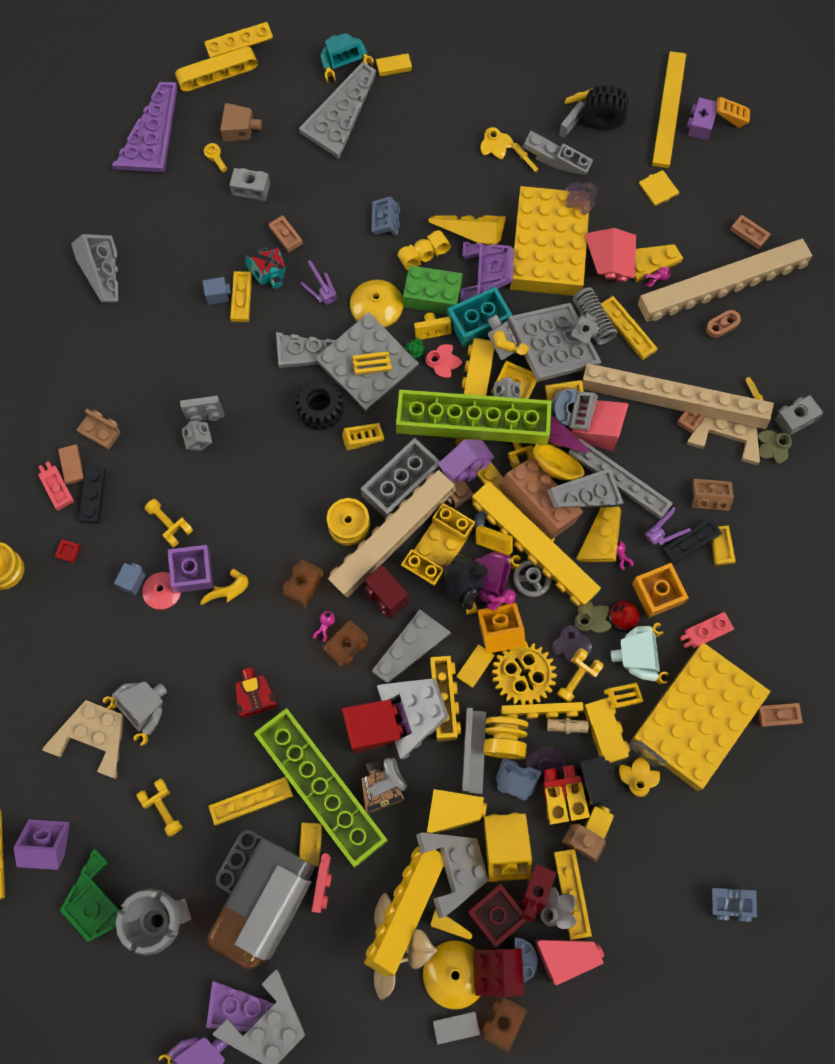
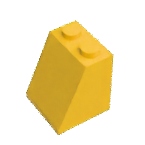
M434 789L427 833L437 834L479 822L481 817L484 818L486 814L487 803H483L484 797Z
M511 813L509 815L491 814L484 816L489 882L527 880L531 874L532 856L526 814Z

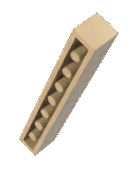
M439 470L436 473H431L426 478V482L422 486H418L408 500L405 499L400 503L399 509L395 513L392 512L386 517V522L381 527L377 526L372 531V536L369 539L363 540L353 554L350 553L346 556L344 563L340 567H336L331 571L328 579L348 598L367 577L440 507L442 502L444 503L456 491L455 485Z

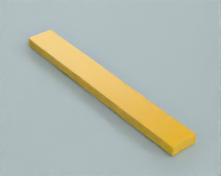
M672 51L669 53L652 166L668 169L670 166L686 60L685 53Z

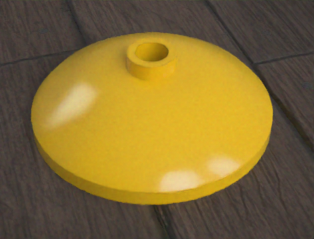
M384 280L364 282L352 293L350 299L351 313L358 322L369 312L384 328L395 323L402 314V294L396 286Z
M536 444L534 446L533 454L537 463L551 478L573 481L584 476L583 467L576 459L568 455L567 452L551 444Z
M447 941L436 946L437 951L424 964L423 982L429 996L437 1004L448 1009H462L472 1005L480 997L475 996L473 950L475 948L462 941ZM453 971L459 972L457 980L451 978Z

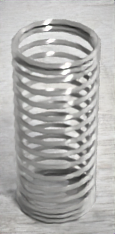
M584 288L574 295L572 301L580 314L587 311L586 313L596 317L595 321L598 322L600 331L596 334L594 340L599 345L605 344L617 335V330L614 329L612 322L608 319L609 316H607L605 309L601 306V302L595 296L596 293L593 288ZM592 290L590 293L585 294V295L582 296L579 300L576 301V299H577L581 294H583V293H585V292H587V291ZM610 332H613L610 336L599 340L601 337L606 336Z

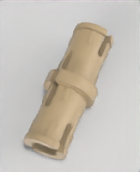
M548 718L547 732L588 734V720Z

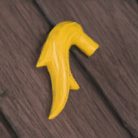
M232 569L230 576L236 579L234 583L227 587L214 586L215 590L203 597L201 605L221 597H227L226 602L231 601L248 587L247 576Z

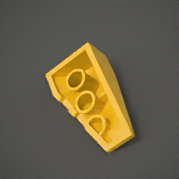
M434 215L429 218V222L488 246H491V244L495 245L501 241L506 216L483 215V217L474 219L473 215L462 216L460 219L455 215Z

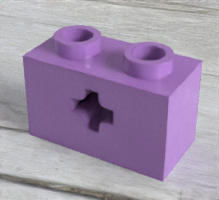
M699 97L697 104H693L690 113L693 115V118L690 117L687 128H690L688 136L708 141L717 111L716 101Z

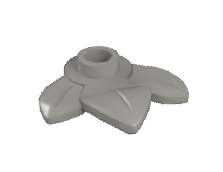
M552 887L546 905L540 914L543 923L547 926L557 925L560 929L573 927L576 924V919L571 913L575 908V897L571 894L559 896L557 889Z

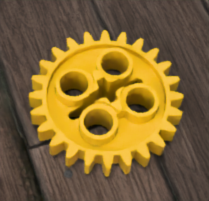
M525 642V647L509 649V652L504 650L502 651L503 656L497 655L496 657L499 662H494L493 664L497 669L492 670V674L497 675V677L493 678L492 682L499 683L495 690L502 689L500 697L506 694V702L512 698L514 699L513 705H516L518 701L521 702V705H525V702H528L530 705L533 704V700L540 704V697L546 699L547 695L545 692L551 693L553 690L549 686H555L556 684L551 680L557 677V674L552 673L556 666H550L553 659L547 660L546 657L549 653L542 654V647L536 650L535 643L528 647L527 642ZM530 657L534 663L526 665L523 658ZM516 658L519 660L521 668L515 661ZM511 665L515 667L516 672L509 674L505 668ZM522 670L524 673L528 672L527 679L525 676H520ZM533 675H540L543 682H534ZM528 682L533 686V690H530ZM522 683L525 686V691H517L515 684Z

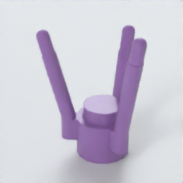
M309 260L308 264L322 286L319 289V295L305 283L300 282V285L317 298L320 304L323 302L326 305L332 303L337 298V293L332 286L328 274L324 273L327 286L313 263Z
M672 507L654 527L645 533L646 538L652 545L658 543L661 546L665 542L691 531L690 528L663 538L665 532L661 526L674 514L675 507Z

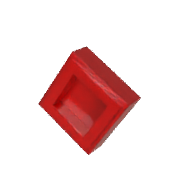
M61 539L54 557L74 564L81 545Z

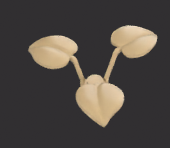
M383 893L375 908L374 922L376 928L383 923L385 910L392 903L387 893ZM422 930L414 931L406 949L408 957L402 958L401 963L408 961L411 968L419 969L437 951ZM375 971L374 987L379 999L383 1000L394 989L395 975L384 977Z

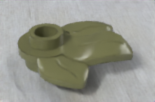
M766 430L757 435L758 439L763 443L759 448V456L761 458L770 459L774 457L777 464L784 462L788 458V449L792 445V439L788 434H777L772 430Z
M591 601L583 608L579 605V614L575 617L576 628L580 631L591 630L595 633L608 631L612 627L606 621L609 607H593ZM587 621L588 624L584 625L581 622Z

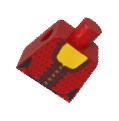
M253 668L242 670L244 681L236 683L239 716L243 719L277 708L276 699L264 676L255 677Z

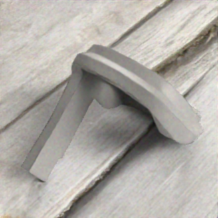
M388 757L384 760V768L389 778L374 783L373 786L368 788L374 798L395 787L401 791L406 790L408 785L399 771L395 758Z

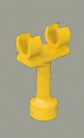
M512 442L515 451L509 452L507 457L513 469L520 465L518 456L526 454L528 459L532 457L536 461L533 454V445L522 448L521 443Z
M152 499L146 504L144 509L150 515L155 514L169 528L162 536L174 548L179 542L173 535L180 528L187 535L193 529L183 518L174 524L160 509L161 504L156 499Z
M583 648L578 649L574 658L571 659L579 667L578 671L566 688L561 687L557 693L561 699L568 703H571L575 697L573 691L584 674L588 673L591 677H597L604 665L599 660H594L590 667L585 665L583 661L586 659L588 652Z
M160 778L154 782L159 791L158 794L149 799L147 793L142 790L136 796L145 809L155 804L166 823L164 830L167 836L170 837L178 833L183 827L179 820H173L163 801H161L162 798L170 794V791L165 782Z

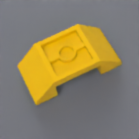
M442 502L432 517V524L416 548L410 550L401 566L435 586L444 576L443 566L452 564L454 557L458 555L464 546L475 521Z

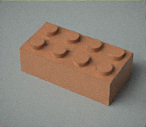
M532 457L506 473L499 485L505 494L550 540L575 524L583 513L579 507H553L547 490L558 486V484L542 470Z

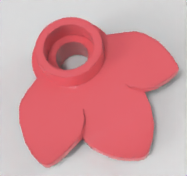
M449 344L441 345L437 350H433L426 355V364L434 368L435 373L442 378H451V370L457 369L462 364V361L451 354L453 345Z

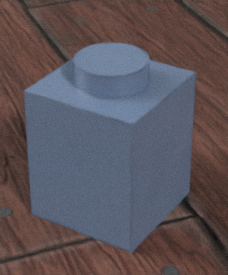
M224 277L203 280L204 293L208 305L229 302L228 294H231V288L229 283L226 284Z
M124 563L114 585L118 589L136 596L146 574L142 571L141 566L135 563H131V565Z

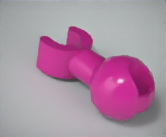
M664 266L660 267L657 273L653 275L644 274V278H651L645 286L651 287L659 279L661 281L669 279L671 271Z
M618 540L617 556L620 560L619 569L623 571L625 569L623 566L624 562H627L629 567H632L634 564L624 553L625 544Z
M507 589L502 592L501 596L489 595L487 598L492 603L487 604V607L490 610H495L502 603L512 604L515 602L516 594L513 590Z
M325 611L320 615L321 626L314 633V639H317V636L323 631V642L328 640L327 629L335 621V616L332 612Z

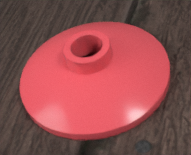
M158 572L151 575L145 581L142 589L144 601L150 607L157 610H165L172 607L181 596V592H173L170 573ZM159 586H163V590L161 592L157 591V588Z

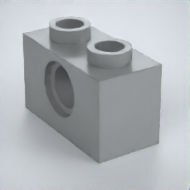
M234 168L229 185L232 196L266 201L270 187L268 173Z
M811 395L806 398H798L790 407L786 405L779 409V414L774 420L781 430L790 436L817 421L823 412Z

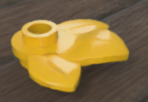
M491 127L485 131V139L482 141L480 149L484 156L492 153L498 159L503 160L506 148H512L514 142L508 134L501 133L497 128Z
M643 757L637 758L632 767L620 765L619 767L621 781L627 784L631 793L637 797L646 796L650 788L657 786L660 781V772L650 771L649 763ZM636 784H642L643 788H638Z

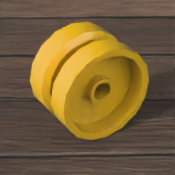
M345 498L332 504L328 510L327 523L330 535L334 541L343 546H354L366 539L370 530L368 510L363 503L356 499Z
M0 543V590H5L15 586L22 579L24 562L21 556L5 543Z

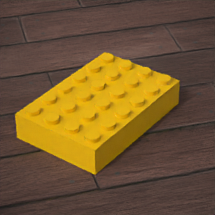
M520 186L514 242L513 282L510 283V290L574 296L583 289L587 246L585 236L588 232L590 193Z
M702 643L692 654L630 741L696 791L702 790L771 691L708 645Z

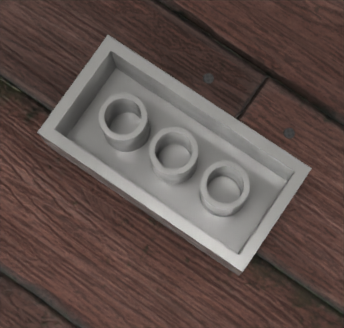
M414 438L361 487V495L386 519L390 513H395L399 509V505L403 500H408L413 495V491L418 486H422L426 482V478L431 473H436L438 470L441 472V468L438 465L440 461Z

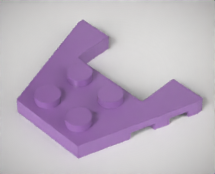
M463 242L462 256L465 260L479 257L478 285L462 288L460 290V302L494 287L499 289L513 282L514 249L511 246L494 244L488 246L482 243L470 244L469 242Z

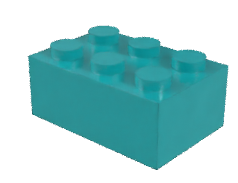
M496 287L447 308V317H450L451 327L463 348L473 344L474 338L484 339L488 337V332L492 330L487 321L489 318L497 315L500 322L504 323L510 316H513Z

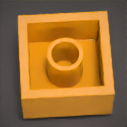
M672 563L637 576L632 582L648 618L680 606L688 599Z
M516 603L501 605L495 610H490L489 608L477 610L486 654L526 646L524 627Z

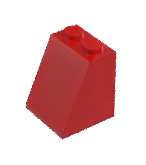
M390 699L342 708L354 754L393 744L401 739L400 736L404 735L401 723H396L395 716H398L396 704H391Z

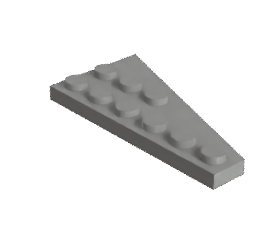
M362 62L299 128V132L339 159L376 76V70Z

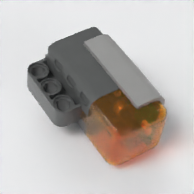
M249 830L241 832L216 876L217 886L230 893V896L208 933V946L244 969L249 970L262 966L266 960L271 959L312 883L309 879L316 866L255 832ZM252 835L254 838L253 844L247 847L244 840L246 836ZM241 854L243 861L241 865L236 866L234 864V857ZM227 873L232 876V881L228 886L223 883V877Z

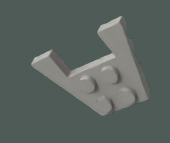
M424 679L377 686L382 701L389 699L392 701L401 697L412 734L395 741L400 759H406L414 748H418L422 741L449 717L436 679Z
M422 832L416 834L420 852L425 853L440 849L451 888L450 894L434 898L438 917L443 918L488 882L489 878L477 838Z
M276 969L262 983L263 987L276 1000V1003L256 1024L243 1035L228 1018L213 1033L218 1039L262 1064H278L306 1035L296 1010L292 1005L288 991L281 979L280 972Z

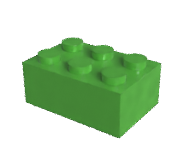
M409 265L403 294V307L447 314V308L459 302L463 273Z

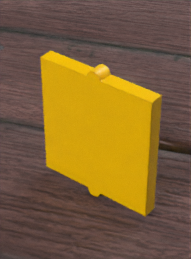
M663 170L654 175L650 174L648 178L639 181L640 187L654 206L664 201L668 202L670 198L679 194V191Z

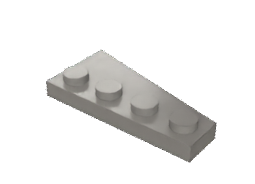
M419 610L374 667L372 673L389 684L415 661H418L429 650L437 646L439 642L451 635V632Z

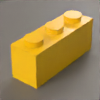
M605 698L584 705L583 711L586 720L589 721V728L599 757L604 756L605 760H608L611 764L629 757L630 748L627 741H623L621 735L623 733L622 726L619 721H616L614 716L616 710H610L609 706L612 704Z

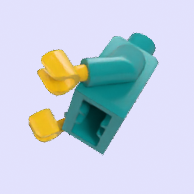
M344 33L338 36L333 35L325 41L326 47L321 52V61L324 70H326L325 79L327 83H329V76H332L334 81L336 80L335 73L331 68L343 66L362 59V57L364 63H370L371 67H373V58L367 56L368 52L360 39L353 38Z

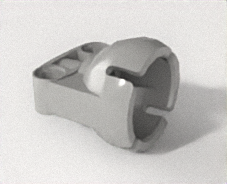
M153 888L138 890L127 897L121 905L123 909L118 911L116 931L122 945L129 951H135V954L143 956L160 953L172 944L178 934L180 924L191 920L186 899L174 900L167 893ZM159 914L163 917V924L160 927L155 923V919Z

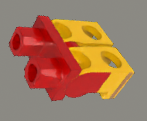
M574 765L562 767L564 778L557 779L555 768L544 770L542 787L546 803L547 821L550 825L568 822L569 820L590 818L581 776H577Z

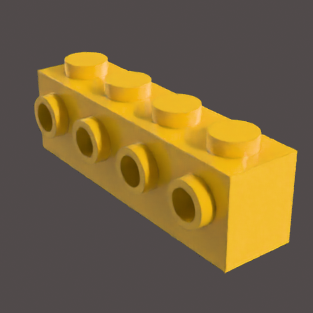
M451 656L430 657L431 677L437 681L449 716L436 729L437 741L457 740V734H461L460 722H456V714H459V704L454 701V694H457V683L453 682L452 674H456L455 662H451Z

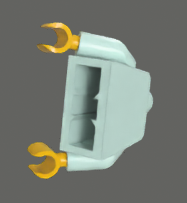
M655 623L652 627L650 625L638 626L631 630L624 639H621V649L611 651L612 662L623 661L624 668L629 670L630 674L642 680L656 681L661 685L668 683L661 679V675H668L667 672L657 673L660 669L656 637H659L663 631L658 632L655 628H659L661 624Z

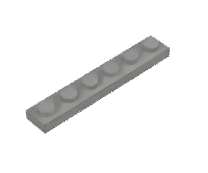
M579 438L589 449V452L586 454L571 449L568 455L594 473L610 468L619 491L659 519H662L673 504L670 500Z

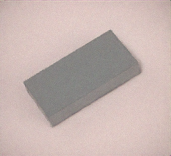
M581 101L578 102L562 122L559 133L561 137L565 138L583 116L585 105Z
M475 1011L433 1021L437 1045L480 1035Z

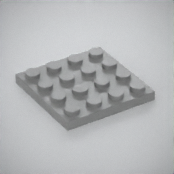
M571 303L510 316L507 320L518 344L520 345L522 342L530 347L524 356L537 382L586 370L587 363L598 366L602 363L590 340L586 344L571 336V331L574 328L571 325L577 316Z
M369 312L315 358L319 365L365 412L419 364ZM389 351L391 371L355 375L352 356ZM378 364V365H372V366H361V367H358V369L372 368V367H380V366H387V365H386V364Z

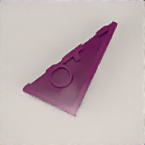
M551 414L548 443L587 454L589 449Z

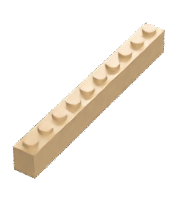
M802 238L640 296L638 306L646 322L651 320L657 321L665 315H674L679 310L690 309L696 304L707 303L713 298L724 297L730 292H738L744 287L755 286L764 280H772L780 274L786 275L797 268L803 269L808 265L812 254Z
M588 363L583 377V390L679 411H688L689 413H697L707 417L766 429L769 424L774 405L772 402Z

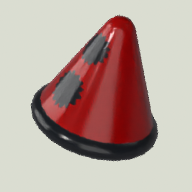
M622 599L611 605L608 618L615 629L628 632L638 626L641 613L634 602Z

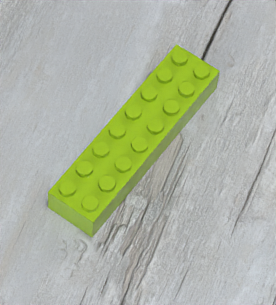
M399 390L396 432L397 434L548 445L552 401Z
M287 708L254 733L354 868L388 842Z

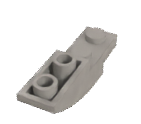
M530 131L522 147L537 155L536 160L569 173L586 175L593 162V159L564 143L560 147L533 131Z

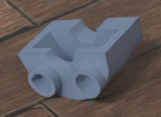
M575 388L560 389L552 398V415L567 426L570 425L572 413L568 411V405L575 402L577 389Z
M503 757L496 775L497 789L502 793L517 796L520 800H527L534 793L542 772L531 767L521 768L517 765V762Z
M712 888L713 915H717V920H730V916H738L739 921L752 922V917L757 918L755 890Z
M513 937V947L522 948L523 979L526 982L534 976L537 969L538 959L536 951L529 942Z

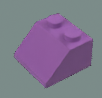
M28 819L14 846L16 866L58 870L66 852L69 822Z

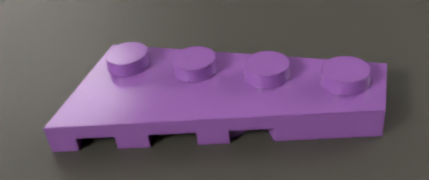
M212 981L206 1028L218 1029L229 1018L240 1031L248 1032L275 1003Z

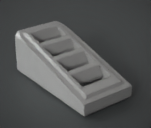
M577 391L569 428L589 430L598 399L595 393ZM583 400H587V401H589V404H588V403H582V402H583ZM581 407H588L587 410H580ZM579 414H586V417H578V416H579ZM577 420L585 421V424H576Z

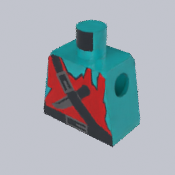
M277 244L246 254L245 265L261 285L271 283L274 289L283 285L281 279L285 274V265Z

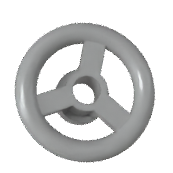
M526 560L519 564L520 567L515 569L513 582L521 594L528 597H537L549 589L552 578L548 579L546 577V582L542 587L539 583L541 579L540 569L542 568L538 564L535 566L529 560ZM531 565L535 566V567L529 568V569L526 571V574H525V575H519L520 572H521V570H522L523 568H525L526 566H531ZM534 575L536 579L532 580L529 576ZM520 582L533 584L537 591L524 589Z

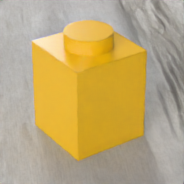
M594 806L589 814L590 818L587 819L584 827L605 839L614 815L610 814L611 810L604 806Z

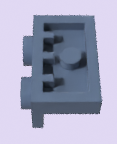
M391 196L372 201L371 232L374 235L389 231L394 236L398 235L400 206Z

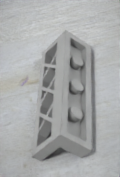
M473 708L466 709L462 793L483 794V747L486 712L473 711Z

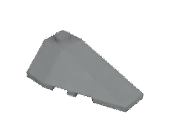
M82 234L71 243L76 261L101 302H118V282L116 281L118 268L115 266L117 250L112 236Z

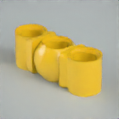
M437 230L428 235L427 239L418 240L414 247L410 244L401 248L398 252V258L405 269L409 270V265L420 266V261H430L434 254L436 257L445 254L451 245L443 232Z

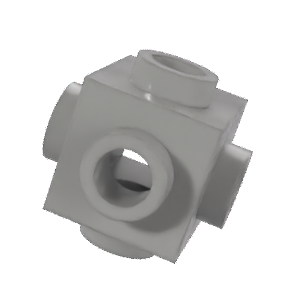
M588 313L586 315L581 314L580 317L576 316L571 325L574 327L571 331V336L588 344L590 338H594L599 330L597 327L598 322L595 321L596 317ZM584 325H588L587 329H582Z
M502 378V381L494 382L493 394L495 397L520 398V383L513 381L512 378Z
M192 420L182 428L186 449L202 451L212 443L208 423Z

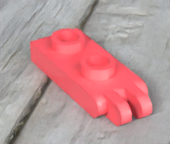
M47 461L45 462L47 470L44 469L43 465L38 466L41 471L38 476L58 511L75 501L55 465L52 467L50 462Z
M723 612L685 630L686 635L681 636L679 639L681 642L689 639V642L683 645L684 648L692 646L695 649L702 643L706 644L733 631L734 628L726 613Z
M327 853L321 856L312 912L322 913V909L327 908L328 896H325L326 887H330L332 874H328L331 857Z

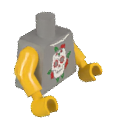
M497 315L487 320L492 328L488 332V336L501 360L515 352L520 355L527 354L530 347L522 342L520 345L518 344L508 321L501 323Z

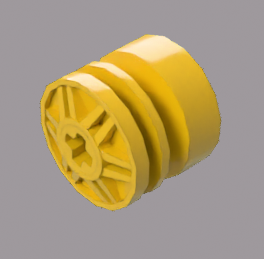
M509 716L486 718V725L490 727L485 728V733L494 737L484 740L483 754L496 758L525 759L527 744L518 741V738L527 737V732L522 730L528 728V722Z

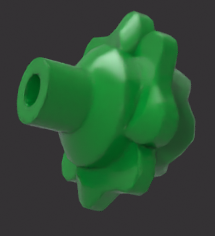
M420 338L411 340V343H407L405 346L414 359L422 356L424 351L423 341Z

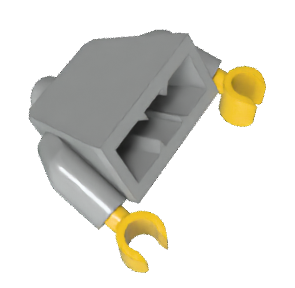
M147 682L125 683L112 694V697H105L103 703L107 704L111 700V704L107 709L113 710L118 707L138 732L142 729V733L134 736V741H137L140 736L143 737V742L140 744L142 746L147 744V735H150L159 723L163 704L160 697L165 695L167 691L161 683L154 688H151Z

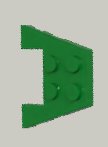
M94 849L90 854L91 857L86 866L83 867L79 879L72 887L60 909L61 913L87 942L115 929L118 911H121L93 880L109 863L97 849Z

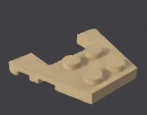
M705 416L687 441V445L703 449L708 433L745 443L741 461L756 466L760 462L757 427Z
M85 700L42 750L61 757L69 739L72 738L106 751L97 772L116 779L124 715Z

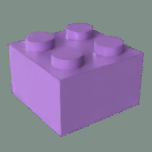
M482 439L463 440L438 465L451 482H469L477 477V472L491 464L490 461L494 456Z
M207 545L168 550L170 581L174 593L213 588L210 551Z

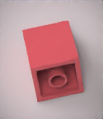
M616 228L586 233L585 237L598 274L605 276L606 279H616V282H627V279L634 278L636 235Z
M583 400L582 403H588V404H589V401ZM597 400L589 430L569 428V431L576 438H581L589 445L613 452L629 404ZM581 407L580 410H587L588 407ZM579 414L578 417H586V414ZM577 420L576 424L584 425L585 421Z
M534 940L548 977L554 985L563 983L604 964L602 960L604 953L600 945H596L595 942L581 940Z

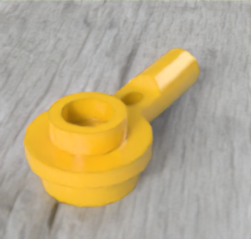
M215 143L206 145L203 151L204 155L212 162H215L222 173L226 172L227 167L220 157V147Z

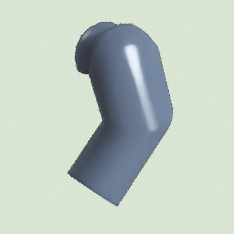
M483 511L475 515L474 528H477L479 525L486 527L484 524L487 515Z

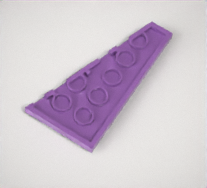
M159 82L151 96L148 107L146 106L143 110L144 114L133 127L125 147L121 148L117 161L113 162V170L165 171L178 89L176 82Z

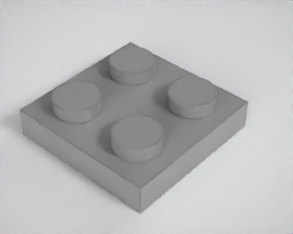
M218 395L180 401L181 409L188 423L192 420L201 422L225 418Z

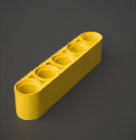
M243 47L182 67L176 71L175 76L181 90L191 91L251 71L257 67L258 62L252 48Z

